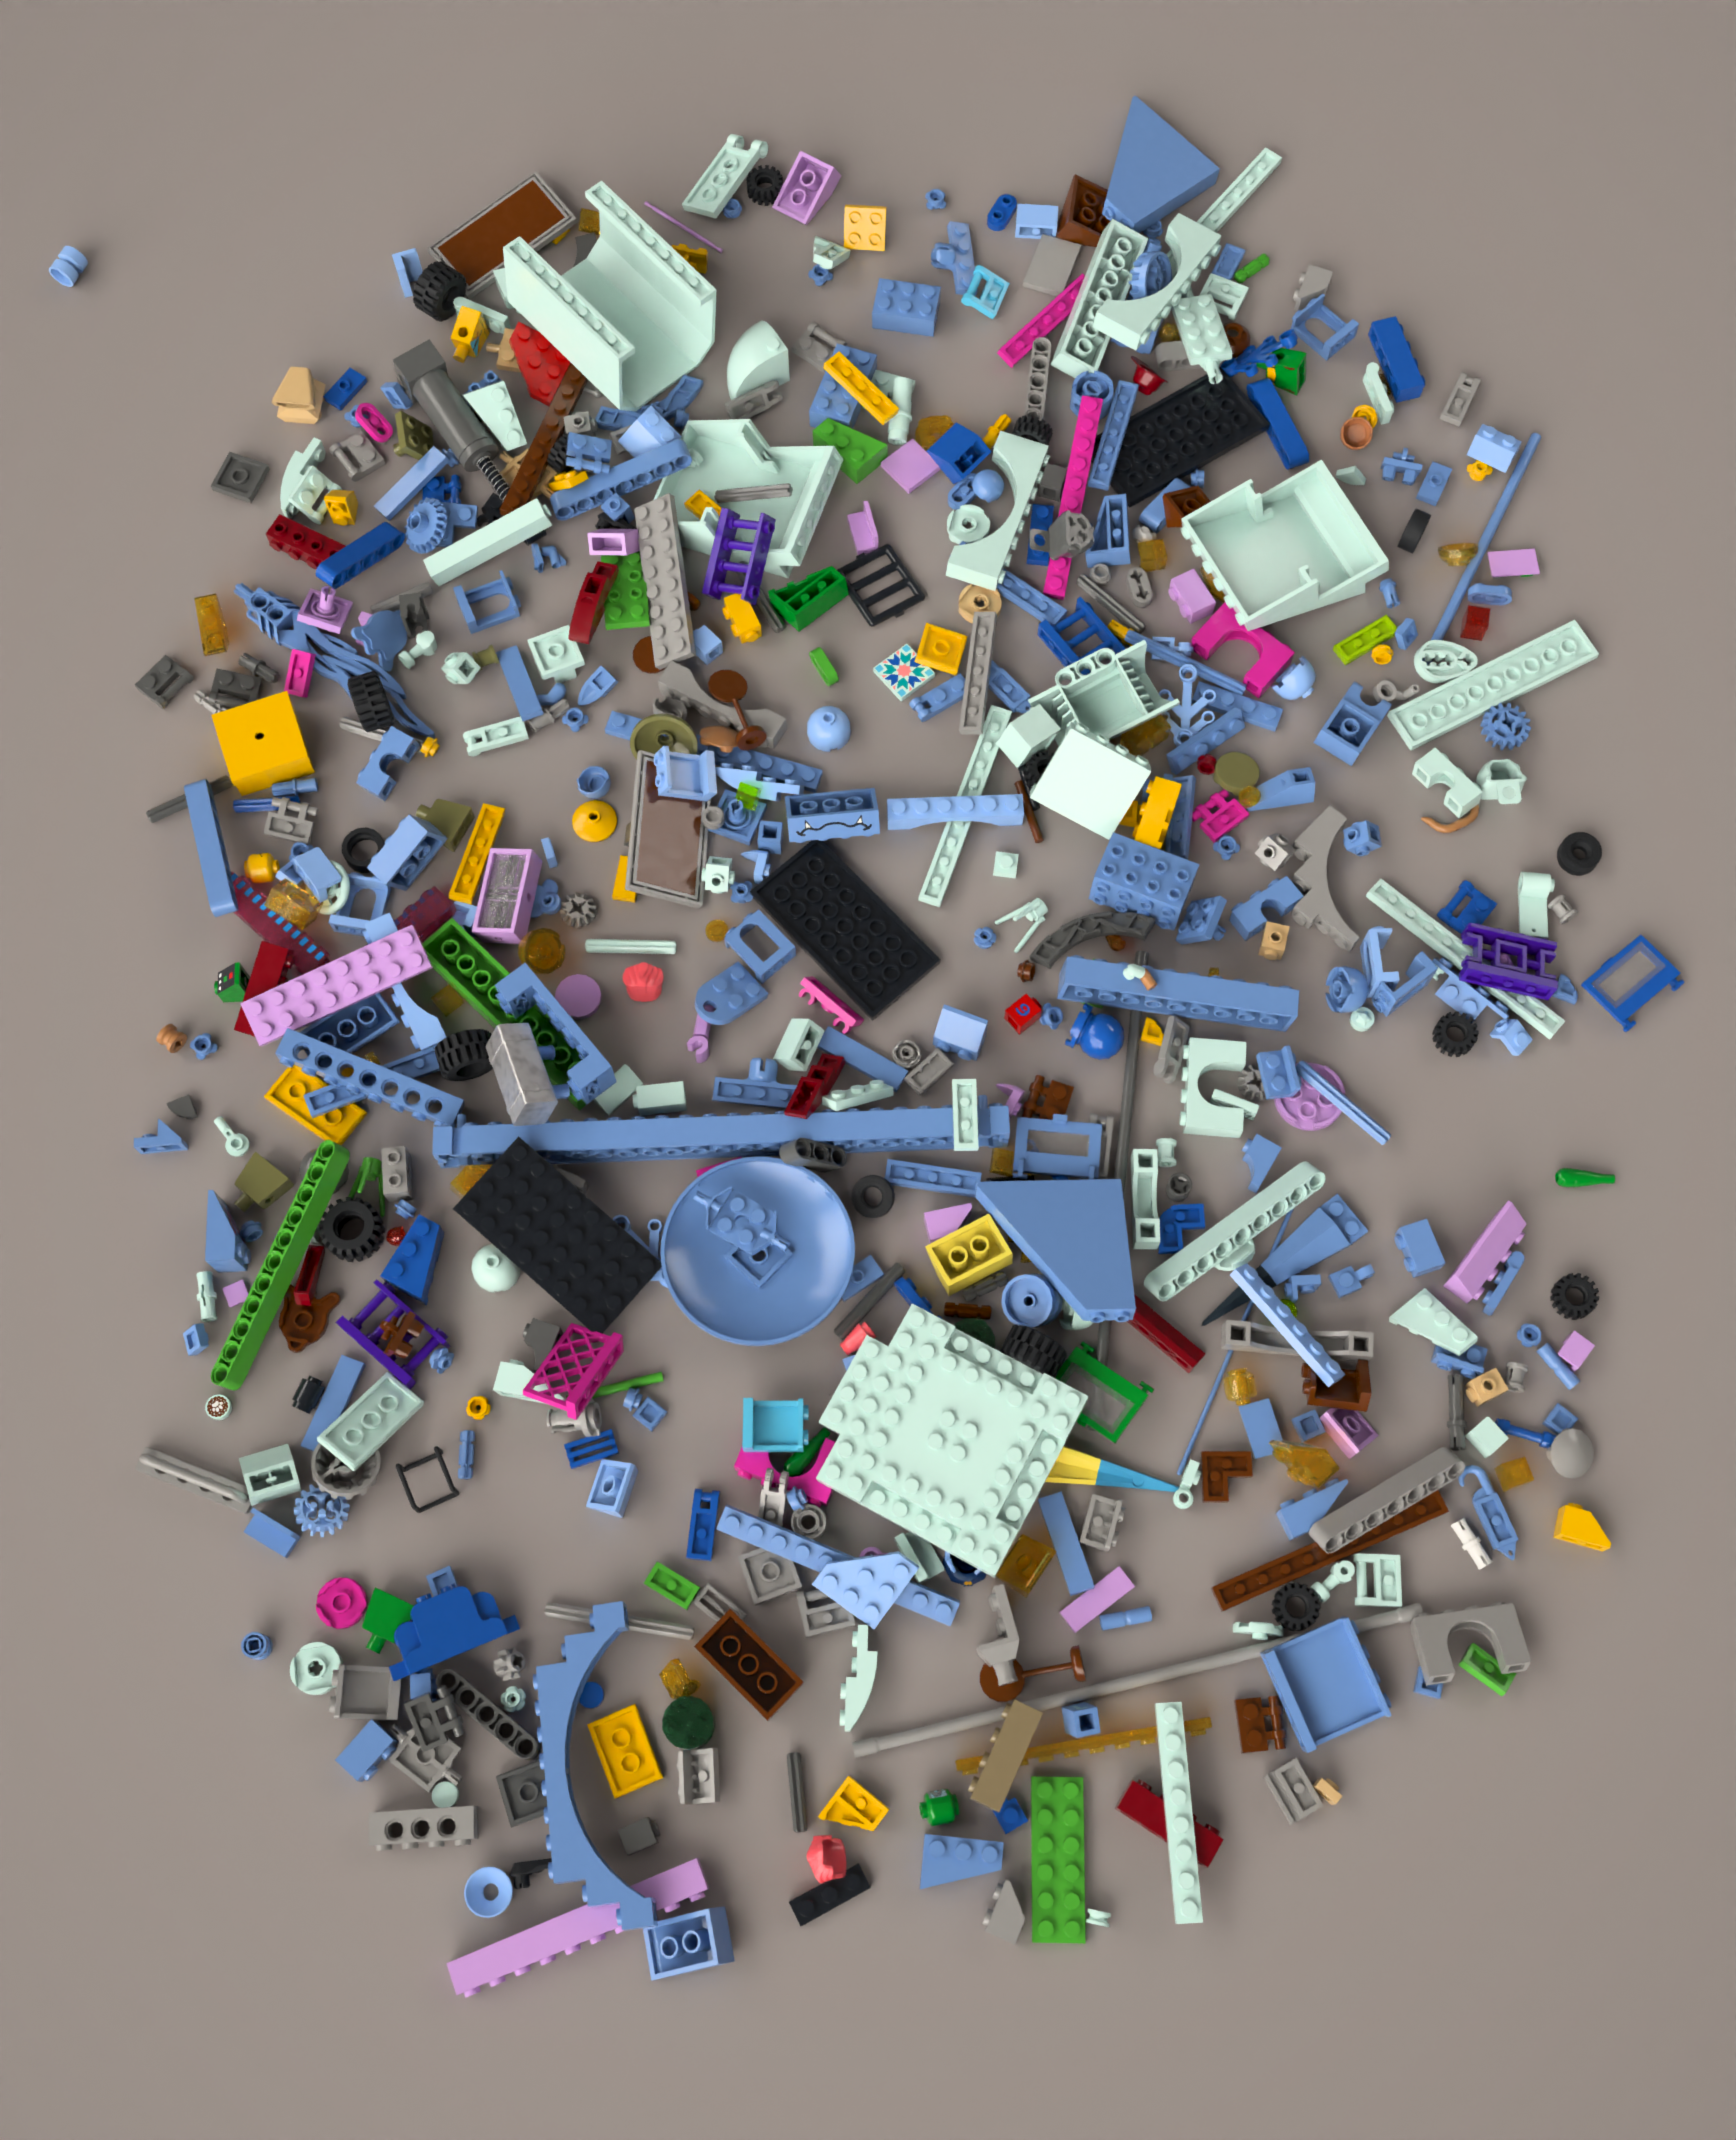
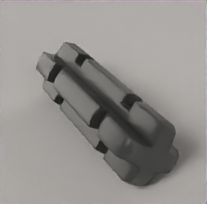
M1005 1272L997 1273L994 1278L991 1276L975 1283L974 1287L964 1288L962 1291L963 1296L967 1302L976 1299V1296L981 1297L996 1290L998 1286L1003 1287L1009 1282Z

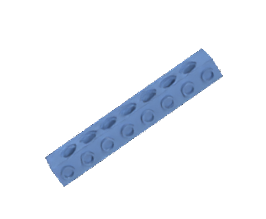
M289 1028L286 1029L275 1053L278 1059H280L279 1062L287 1067L293 1068V1065L302 1068L301 1071L309 1076L315 1077V1074L324 1077L323 1080L335 1086H337V1083L346 1086L345 1089L351 1093L359 1095L362 1092L367 1094V1098L373 1102L381 1104L384 1101L390 1104L389 1107L401 1113H403V1110L411 1112V1116L415 1119L433 1121V1125L436 1127H440L444 1123L456 1126L457 1115L461 1114L465 1106L464 1100ZM301 1050L310 1051V1054L307 1058H298V1054ZM328 1058L332 1060V1064L328 1068L320 1067V1062L323 1059ZM350 1067L354 1069V1073L350 1077L342 1076V1071L345 1068ZM369 1076L376 1078V1082L372 1086L364 1085V1080ZM395 1085L398 1087V1091L394 1095H388L385 1093L387 1087ZM412 1094H417L420 1096V1100L416 1104H410L407 1102L408 1097ZM434 1103L442 1105V1109L438 1113L430 1112L429 1108Z

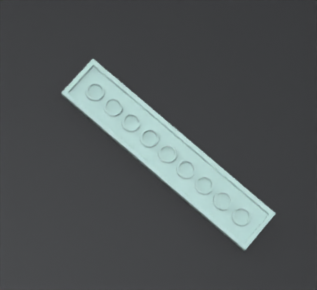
M1573 620L1389 711L1387 717L1411 751L1484 715L1491 706L1497 708L1499 703L1504 705L1596 659L1599 653L1578 623Z

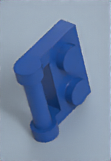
M1464 880L1459 885L1458 892L1446 907L1441 908L1437 913V917L1461 934L1468 923L1482 925L1497 903L1475 889L1472 883ZM1466 895L1469 896L1472 900L1457 918L1452 916L1453 911Z

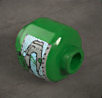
M948 1789L926 1792L923 1802L919 1803L921 1818H926L931 1826L952 1823L955 1820V1816L959 1815L956 1794H952Z

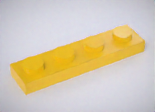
M840 351L824 363L823 368L882 425L898 414L899 408Z

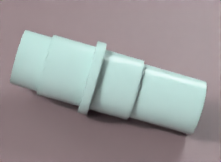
M906 377L894 379L891 401L899 408L898 414L889 420L888 442L893 445H904L907 443L909 425L912 421L911 397L913 381Z

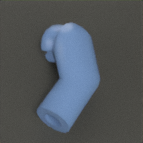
M556 683L548 694L537 695L540 706L554 705L562 700L566 694L565 685Z

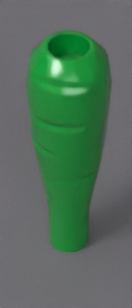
M1562 1168L1556 1172L1555 1181L1561 1187L1614 1184L1615 1175Z
M823 1427L816 1436L808 1441V1445H804V1452H795L784 1463L783 1471L789 1472V1477L800 1476L818 1452L825 1438L830 1435V1432Z

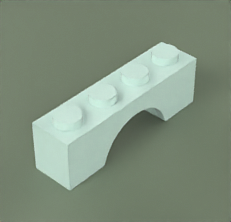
M1133 1149L1130 1157L1133 1249H1157L1160 1244V1218L1157 1212V1149Z

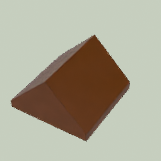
M1198 485L1163 495L1167 528L1182 527L1181 519L1211 502Z

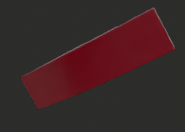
M822 1053L817 1065L811 1066L807 1076H801L784 1114L786 1116L808 1119L822 1103V1096L828 1095L845 1065L844 1057Z

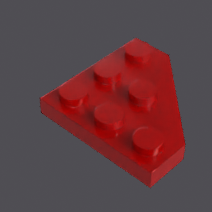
M518 321L510 337L509 344L516 356L518 367L522 377L525 379L530 397L550 407L571 362L540 332Z

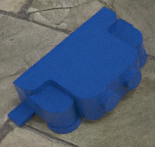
M455 1583L441 1588V1594L432 1597L429 1593L417 1598V1604L413 1606L410 1612L412 1622L400 1624L394 1633V1641L399 1647L403 1661L389 1666L393 1681H397L519 1630L520 1627L516 1616L512 1615L502 1620L495 1599L490 1593L478 1592L471 1595L469 1589L463 1586L456 1587Z

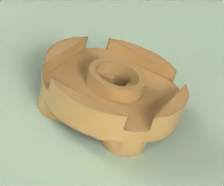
M970 584L959 595V614L972 624L974 612H996L997 617L1001 612L1002 600L997 589L993 591ZM976 601H984L983 607L976 606Z

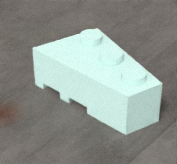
M501 380L462 394L504 450L509 451L527 444L504 381Z

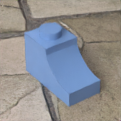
M1256 1134L1253 1140L1248 1138L1242 1149L1245 1152L1242 1160L1248 1164L1251 1173L1248 1189L1254 1193L1258 1191L1282 1147L1259 1134Z

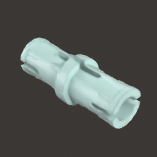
M203 1271L196 1274L199 1290L197 1301H200L201 1321L203 1322L217 1320L215 1307L217 1293L214 1292L213 1272Z

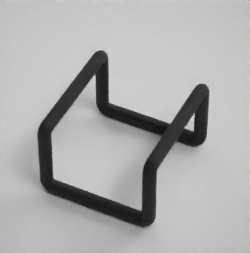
M438 1446L434 1447V1454L405 1467L399 1463L396 1464L397 1472L410 1505L417 1513L426 1511L459 1495V1491L454 1487L442 1457L443 1451ZM438 1458L448 1486L453 1493L419 1508L414 1501L403 1472Z

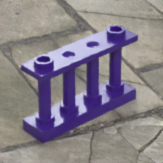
M721 508L702 594L717 600H721L722 592L741 594V600L756 605L772 534L775 530L776 519L761 513L759 521L740 519V514L728 508ZM737 528L757 530L754 543L736 541ZM732 550L751 551L749 564L729 562ZM727 571L746 573L744 586L725 583Z
M376 1279L373 1283L380 1290L354 1319L351 1317L347 1320L342 1315L335 1323L411 1390L417 1383L412 1378L415 1374L413 1371L439 1343L449 1349L451 1346L446 1341L448 1336L440 1328L432 1329L416 1314L414 1319L424 1325L423 1329L432 1338L407 1365L403 1364L401 1367L394 1362L397 1359L395 1354L389 1357L377 1347L380 1343L378 1340L381 1338L384 1330L378 1326L372 1334L368 1333L366 1336L359 1331L362 1328L361 1324L387 1297L397 1307L384 1321L390 1322L392 1316L400 1318L404 1313L413 1312L394 1295L396 1290L388 1282L385 1281L382 1284ZM406 1333L402 1340L409 1342L413 1337Z

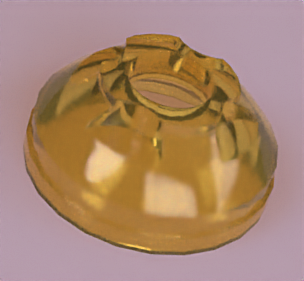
M1476 543L1445 545L1438 548V554L1448 566L1468 565L1470 560L1477 555L1479 545Z

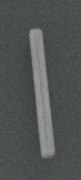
M548 1602L545 1608V1615L548 1617L589 1624V1614L593 1613V1609ZM628 1615L629 1630L685 1640L693 1639V1626Z

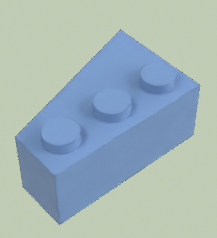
M1126 494L1104 496L1097 517V524L1093 531L1094 545L1085 554L1087 568H1092L1099 563L1107 566L1131 564Z
M924 1834L920 1889L1002 1870L1004 1842Z

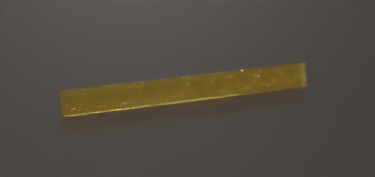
M1210 1717L1184 1721L1185 1733L1190 1732L1191 1737L1206 1735V1729L1212 1728ZM1157 1726L1030 1747L1027 1749L1020 1766L1029 1765L1028 1760L1038 1758L1039 1763L1054 1761L1053 1755L1064 1754V1759L1080 1756L1079 1751L1088 1749L1090 1754L1105 1752L1104 1747L1112 1745L1115 1746V1750L1130 1748V1742L1140 1741L1141 1746L1156 1743L1155 1738H1158ZM983 1756L955 1760L956 1772L962 1771V1776L977 1774V1768H982L979 1764Z

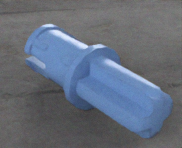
M316 777L296 780L294 778L289 782L272 784V793L275 797L293 794L299 796L301 793L318 792Z

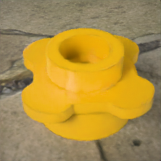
M1478 460L1467 466L1470 477L1475 481L1484 480L1486 475H1490L1493 471L1491 466Z

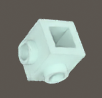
M456 652L446 657L445 664L441 669L446 673L445 677L451 683L468 684L474 679L475 674L481 667L468 653Z
M709 856L706 868L702 870V881L705 882V890H711L713 893L720 894L728 892L730 884L734 885L735 871H731L732 858Z

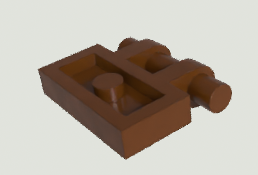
M1036 1075L1034 1082L1030 1084V1095L1028 1100L1024 1102L1022 1117L1032 1118L1034 1114L1039 1116V1119L1053 1120V1114L1065 1115L1074 1087L1052 1080L1049 1088L1043 1086L1045 1078L1041 1075ZM1039 1095L1046 1097L1043 1107L1036 1104Z
M1269 1696V1707L1262 1708L1261 1697L1234 1700L1241 1753L1268 1751L1267 1740L1273 1739L1276 1750L1286 1749L1284 1738H1287L1286 1730H1283L1281 1718L1283 1707L1279 1705L1278 1696ZM1264 1716H1271L1273 1731L1266 1732Z

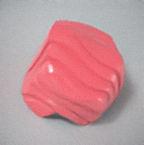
M646 962L626 968L623 973V982L626 985L629 997L634 1001L640 1002L656 1000L662 991V969Z
M832 1835L813 1836V1841L806 1857L818 1882L822 1884L833 1879L845 1877L847 1862L842 1840L832 1838Z

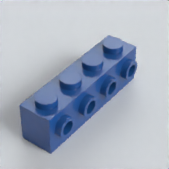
M1396 316L1373 321L1368 336L1395 402L1419 398L1425 387V379L1423 375H1420L1416 358H1413L1410 343L1404 337L1403 326L1399 324Z

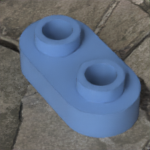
M969 473L949 491L948 505L954 510L960 509V506L969 505L977 497L973 488H969V486H972L975 473Z
M1476 583L1468 589V600L1476 604L1506 605L1512 601V590L1505 585L1493 586Z

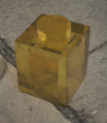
M1525 1456L1502 1463L1494 1468L1503 1492L1525 1486L1534 1481Z

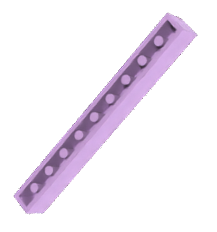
M699 1858L630 1886L646 1898H655L656 1911L665 1909L666 1913L680 1908L679 1902L687 1898L690 1899V1902H694L706 1897L704 1891L709 1890ZM620 1903L598 1907H588V1904L446 1963L456 1995L464 1993L465 1998L481 1992L479 1986L490 1983V1986L493 1987L505 1982V1975L512 1972L519 1976L531 1971L530 1965L538 1961L543 1966L555 1961V1954L564 1950L566 1955L580 1950V1944L590 1940L592 1945L606 1939L605 1933L615 1929L616 1934L625 1931L622 1930V1925L618 1926L616 1909L620 1908Z

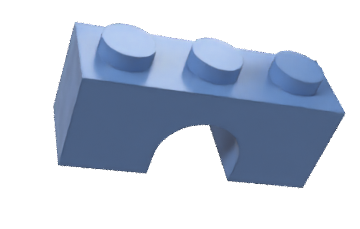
M391 726L383 734L378 748L371 753L367 766L358 774L356 783L364 790L386 801L397 783L387 775L386 769L388 764L396 759L403 760L409 764L420 744L411 736Z
M1288 876L1281 880L1277 878L1264 891L1258 890L1251 895L1250 900L1246 903L1240 902L1235 905L1231 910L1232 913L1229 921L1243 939L1247 941L1262 931L1266 925L1267 919L1261 912L1263 908H1273L1283 917L1291 912L1304 896Z

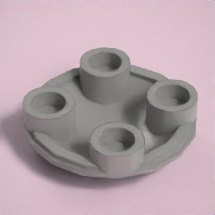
M1565 1428L1555 1437L1546 1454L1559 1474L1563 1477L1574 1479L1581 1477L1589 1470L1593 1462L1594 1450L1592 1442L1581 1430Z

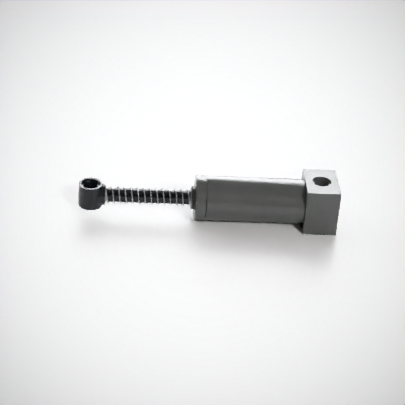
M430 339L394 358L393 363L398 383L404 388L412 403L419 402L467 472L481 469V472H484V477L487 478L490 485H493V490L496 491V494H499L500 500L504 501L510 487L505 482V478H502L499 470L496 469V465H493V460L497 456L499 448L448 376L446 362ZM546 530L524 540V543L529 546L547 535Z

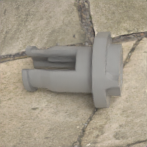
M591 1398L577 1420L569 1418L565 1410L553 1411V1409H549L546 1414L547 1427L553 1426L551 1434L557 1431L570 1432L582 1430L586 1437L601 1435L600 1428L602 1424L600 1406Z

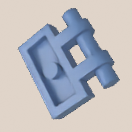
M569 432L566 455L575 458L567 457L566 465L572 466L576 470H581L582 468L592 470L596 474H600V472L609 474L610 465L602 464V462L609 464L612 440Z

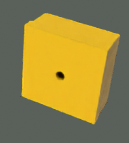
M287 691L211 715L231 781L237 787L241 796L270 788L275 783L288 782L294 778L297 779L315 773L295 708Z

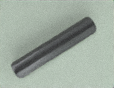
M799 1752L788 1753L787 1766L793 1830L796 1833L806 1832L808 1827L801 1755Z

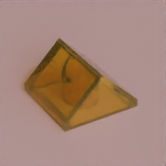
M1021 1534L1005 1558L996 1577L1027 1598L1055 1556L1056 1551Z

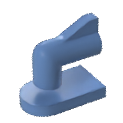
M532 544L534 570H538V573L543 572L544 562L542 557L549 556L553 568L566 565V560L557 552L555 546L541 547L540 553L538 544Z

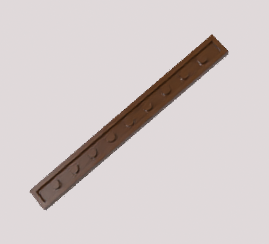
M570 363L501 505V515L505 516L530 502L548 465V454L551 453V448L555 447L556 441L559 442V438L564 432V417L572 415L587 384L588 379L572 363Z
M1439 1490L1333 1553H1326L1314 1542L1213 1586L1211 1590L1221 1612L1446 1514L1449 1510Z

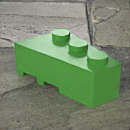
M827 418L813 430V446H835L843 458L840 470L856 484L860 483L878 468L881 462L888 457V444Z

